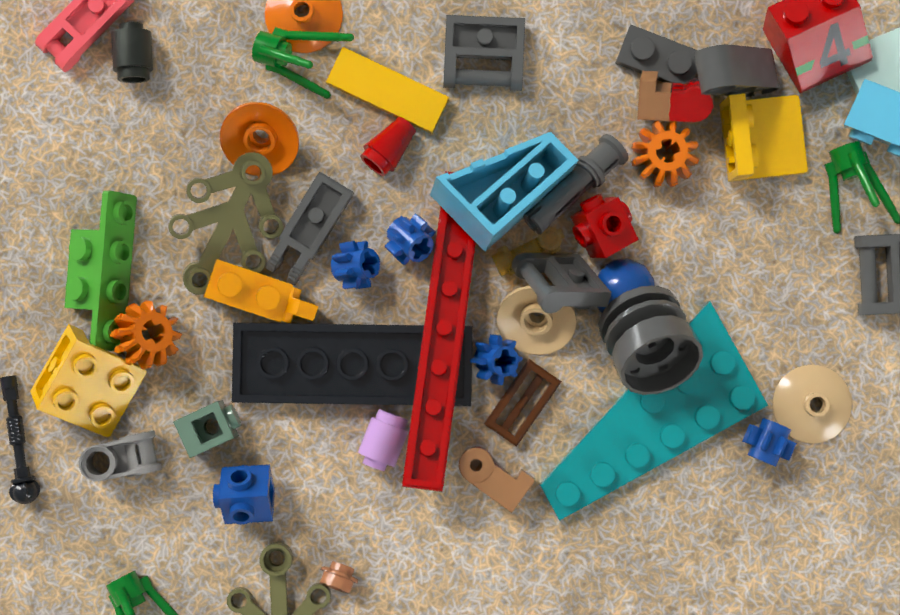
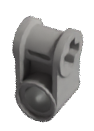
M155 430L120 437L119 440L86 448L79 458L81 474L91 481H104L162 470L161 463H158L156 460L152 440L156 436ZM98 451L104 452L110 460V466L105 473L98 471L93 465V457Z

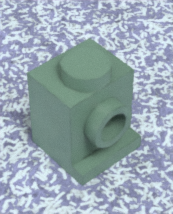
M223 400L216 401L173 421L189 458L238 437L236 428L242 426L234 406L231 404L226 407ZM210 419L218 421L220 427L216 434H211L206 429V424Z

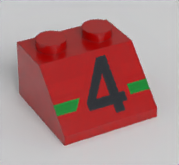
M782 0L767 8L763 31L799 93H803L872 61L873 55L861 6L857 0Z

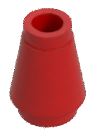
M398 117L363 146L365 151L360 155L362 161L380 176H385L389 171L394 172L412 137L416 133V129L407 120Z

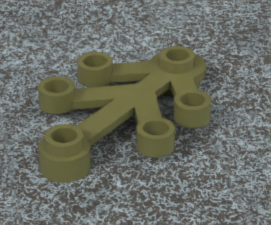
M255 152L245 153L237 158L232 171L207 179L194 178L188 182L186 193L189 199L195 203L207 201L211 193L235 187L228 202L188 215L175 214L168 222L169 232L177 239H185L191 235L193 230L217 223L199 261L190 263L183 271V282L189 292L196 295L205 293L215 261L219 259L233 229L242 253V267L257 273L264 269L265 257L257 250L244 212V207L250 195H252L261 217L258 222V228L262 235L272 239L282 233L283 222L275 215L266 189L272 180L273 170L269 160L263 155ZM251 165H256L260 169V175L255 180L247 179L245 174L246 169ZM196 183H202L206 186V193L200 198L194 197L191 194V187ZM178 219H184L188 222V229L184 233H177L173 229V223ZM268 219H275L278 223V227L273 233L264 231V223ZM256 254L260 257V263L257 267L250 268L246 265V259L249 255ZM204 273L207 276L206 283L202 286L194 285L192 283L194 274Z
M273 542L263 549L260 554L259 563L261 569L270 576L271 615H288L286 572L293 563V553L288 545L282 542ZM273 551L283 553L285 557L283 564L275 565L272 563L270 555ZM321 583L313 584L307 592L306 599L291 615H313L318 609L327 606L331 599L330 588ZM237 587L229 593L227 605L231 611L241 613L242 615H267L252 601V594L248 589ZM322 589L326 593V600L321 603L315 602L312 598V591ZM242 593L246 597V605L243 607L236 606L233 603V595Z

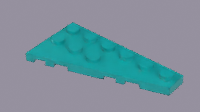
M708 301L689 322L702 345L703 351L702 361L694 374L674 389L659 394L642 395L630 392L627 389L580 442L570 450L540 483L559 521L768 406L711 301Z

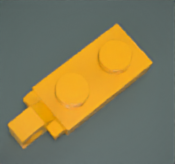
M219 259L215 261L203 296L280 323L281 321L291 323L293 315L314 321L319 307L300 300L299 297L302 290L293 287L290 283Z

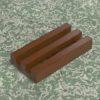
M528 359L484 424L517 447L562 381ZM532 370L537 375L500 426L495 421ZM543 379H545L550 384L513 435L508 431Z

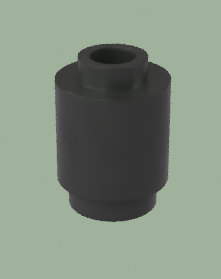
M120 23L119 29L111 32L113 71L117 72V80L124 83L147 82L150 80V72L153 71L152 33L147 29H143L142 23Z

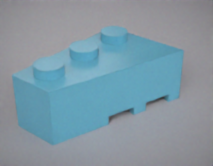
M864 79L844 123V127L851 130L849 137L871 145L873 140H877L889 145L887 152L900 157V92Z

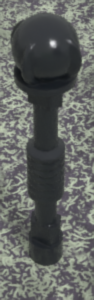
M16 375L0 378L3 400L7 402L9 417L6 418L10 441L9 445L13 446L16 469H14L15 479L11 480L12 485L9 489V495L15 502L29 504L38 497L40 485L35 481V476H30L29 466L26 467L23 446L26 442L24 425L17 406V399H19Z

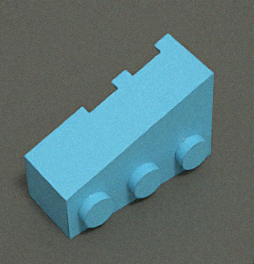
M548 132L505 149L504 153L483 161V159L475 161L469 167L452 174L447 172L437 176L430 196L486 252L521 221L526 212L536 206L543 197L573 171L579 160L552 132Z

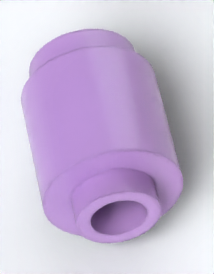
M379 409L376 418L371 417L358 450L359 454L365 456L362 463L381 471H385L387 465L395 467L409 432L405 429L409 420Z

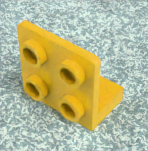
M745 93L727 96L719 104L728 182L797 175L808 171L798 95L746 100Z
M68 324L30 393L37 410L102 436L110 437L146 376L147 371L140 369V366L136 363L132 365L125 364L124 358L90 344L82 329Z

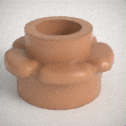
M332 561L330 568L323 566L320 569L323 571L320 583L332 589L350 594L353 583L358 584V579L352 577L354 569L344 564Z

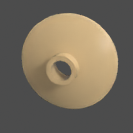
M530 286L521 287L509 293L503 299L497 311V328L504 340L516 341L514 349L527 354L545 355L558 351L568 344L576 330V313L573 307L563 306L555 313H546L539 306L537 295ZM532 312H540L543 315L535 316Z
M804 365L791 370L780 380L774 392L773 412L777 423L791 429L789 436L800 442L815 444L834 438L844 429L851 415L852 399L846 383L836 372L824 366ZM814 397H818L822 402V407L817 412H813L810 408V401Z

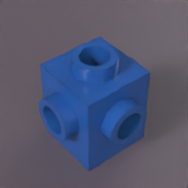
M270 464L222 467L220 484H214L213 503L215 508H221L224 524L244 525L273 521L275 487Z

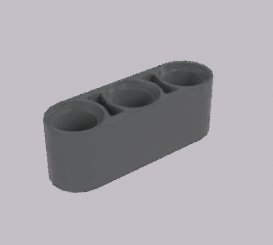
M723 44L703 48L694 53L702 95L729 96L745 93L746 97L755 96L754 92L761 91V94H767L779 89L772 49Z

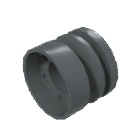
M641 286L626 291L612 300L601 314L598 323L600 336L606 344L608 353L613 358L615 369L622 384L630 392L648 395L674 389L688 380L699 368L703 358L702 345L693 328L687 322L686 315L680 308V303L669 289L660 286Z

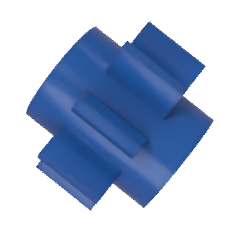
M416 213L412 216L411 220L400 216L391 223L387 230L389 242L385 245V248L403 265H406L409 260L419 263L431 254L434 246L431 237L436 232Z
M367 241L340 243L341 252L332 255L331 272L334 278L343 282V289L371 287L370 278L378 275L380 270L378 254L373 249L368 248Z
M490 334L489 343L476 342L477 350L474 358L470 359V362L474 363L479 369L476 377L482 380L490 379L491 383L496 385H503L504 377L506 376L516 378L518 376L516 373L518 364L523 360V357L518 356L514 350L517 342L507 339L503 341L501 335Z
M762 418L759 427L749 424L742 442L751 445L747 455L775 467L779 458L790 461L797 444L788 440L791 429L765 418Z

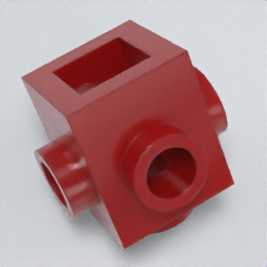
M602 194L594 195L581 202L580 206L582 209L570 216L575 225L572 228L574 237L583 248H586L590 258H608L639 240L631 224L632 214L628 206L623 201H620L619 197L603 198Z

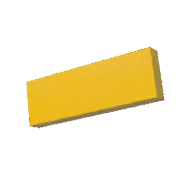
M342 47L326 80L327 85L392 116L402 117L410 124L430 134H433L449 101L448 96L345 47Z

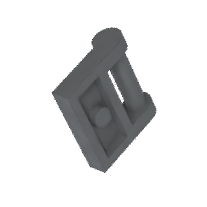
M446 15L443 88H455V84L503 86L510 87V91H522L525 18ZM456 58L511 60V71L456 69Z
M900 234L855 236L854 247L859 249L862 303L858 304V316L900 314ZM885 247L888 302H878L875 248Z
M521 253L512 261L513 271L520 279L526 280L537 295L539 306L546 313H555L563 306L582 310L591 307H608L612 292L579 254ZM541 273H545L554 286H550Z

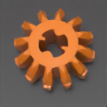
M654 121L652 132L643 128L638 133L643 142H634L631 146V150L643 154L631 161L632 166H646V169L639 175L642 180H645L651 173L655 174L653 179L654 187H660L664 177L670 187H675L678 184V176L686 180L692 175L687 166H695L699 162L698 157L688 153L699 147L698 142L691 141L686 143L685 138L690 134L691 130L686 127L679 134L676 133V121H670L666 131L660 121ZM662 145L666 146V151L669 148L673 151L674 155L668 160V163L664 162L665 157L660 160L657 156V152L662 148Z
M150 300L142 302L140 306L135 303L128 305L125 309L126 314L121 313L114 320L120 328L111 331L110 336L114 339H119L121 342L120 345L115 347L114 352L118 354L126 351L125 364L132 365L138 361L140 369L143 370L151 368L153 364L158 367L166 364L168 361L167 356H172L179 350L172 342L180 339L182 333L172 329V325L177 323L178 318L171 317L167 319L165 317L167 306L161 305L155 309L153 302ZM147 330L150 338L145 340L142 332Z

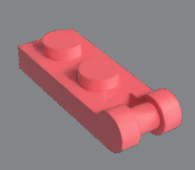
M72 0L38 35L35 45L44 53L49 52L55 58V64L63 72H67L135 0ZM66 32L74 38L67 46L60 42L61 37Z

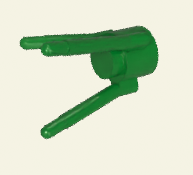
M275 27L273 33L260 31L257 34L252 48V59L254 62L265 64L266 70L278 73L326 99L331 96L329 91L284 67L288 63L307 69L313 67L311 61L292 54V44L287 42V40L350 42L354 40V35L350 33L288 31Z
M860 141L848 143L831 150L829 155L832 162L824 166L829 178L833 232L836 234L841 232L837 176L840 174L843 181L858 177L873 207L880 205L877 193L896 224H900V215L872 168L867 153L863 151Z
M132 571L106 585L110 594L108 597L115 609L116 615H136L133 608L146 601L143 596L145 592L166 615H178L153 587L148 575L139 579L136 571Z

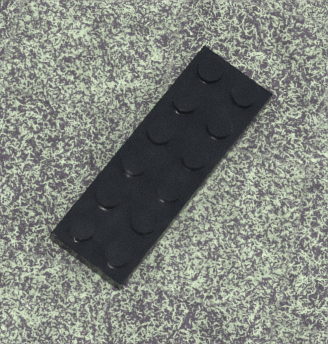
M233 323L232 403L413 405L424 325ZM465 326L454 406H471L472 363L470 359H472L473 326Z

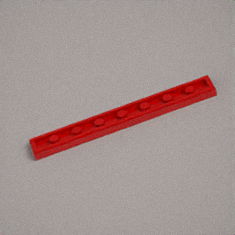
M440 207L402 487L443 492L476 245V242L442 207Z

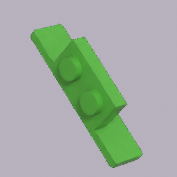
M103 191L99 230L71 229L64 308L92 310L90 344L106 351H114L115 347L121 344L119 339H114L110 334L111 331L120 328L114 321L115 317L121 313L126 314L125 309L128 306L137 197L135 195L116 191Z

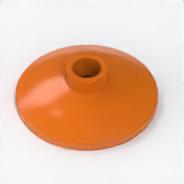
M268 0L265 7V22L269 33H273L275 27L288 31L338 33L343 19L340 0ZM301 5L308 6L310 9L308 15L298 17L295 14L297 7ZM287 40V42L292 44V52L296 53L316 52L332 42Z
M250 102L234 108L226 116L220 129V144L225 156L233 165L241 155L255 152L269 160L273 175H276L286 170L295 160L299 150V134L290 117L279 108L267 103ZM256 130H262L269 135V137H259L256 133ZM251 165L246 169L245 173L259 176L260 169L256 165Z

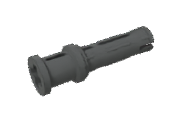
M604 134L599 139V145L587 156H580L574 170L543 197L536 206L524 214L523 218L526 224L534 232L536 231L537 234L541 235L551 223L571 207L591 187H600L605 182V176L617 165H624L628 161V153L623 145L613 136Z

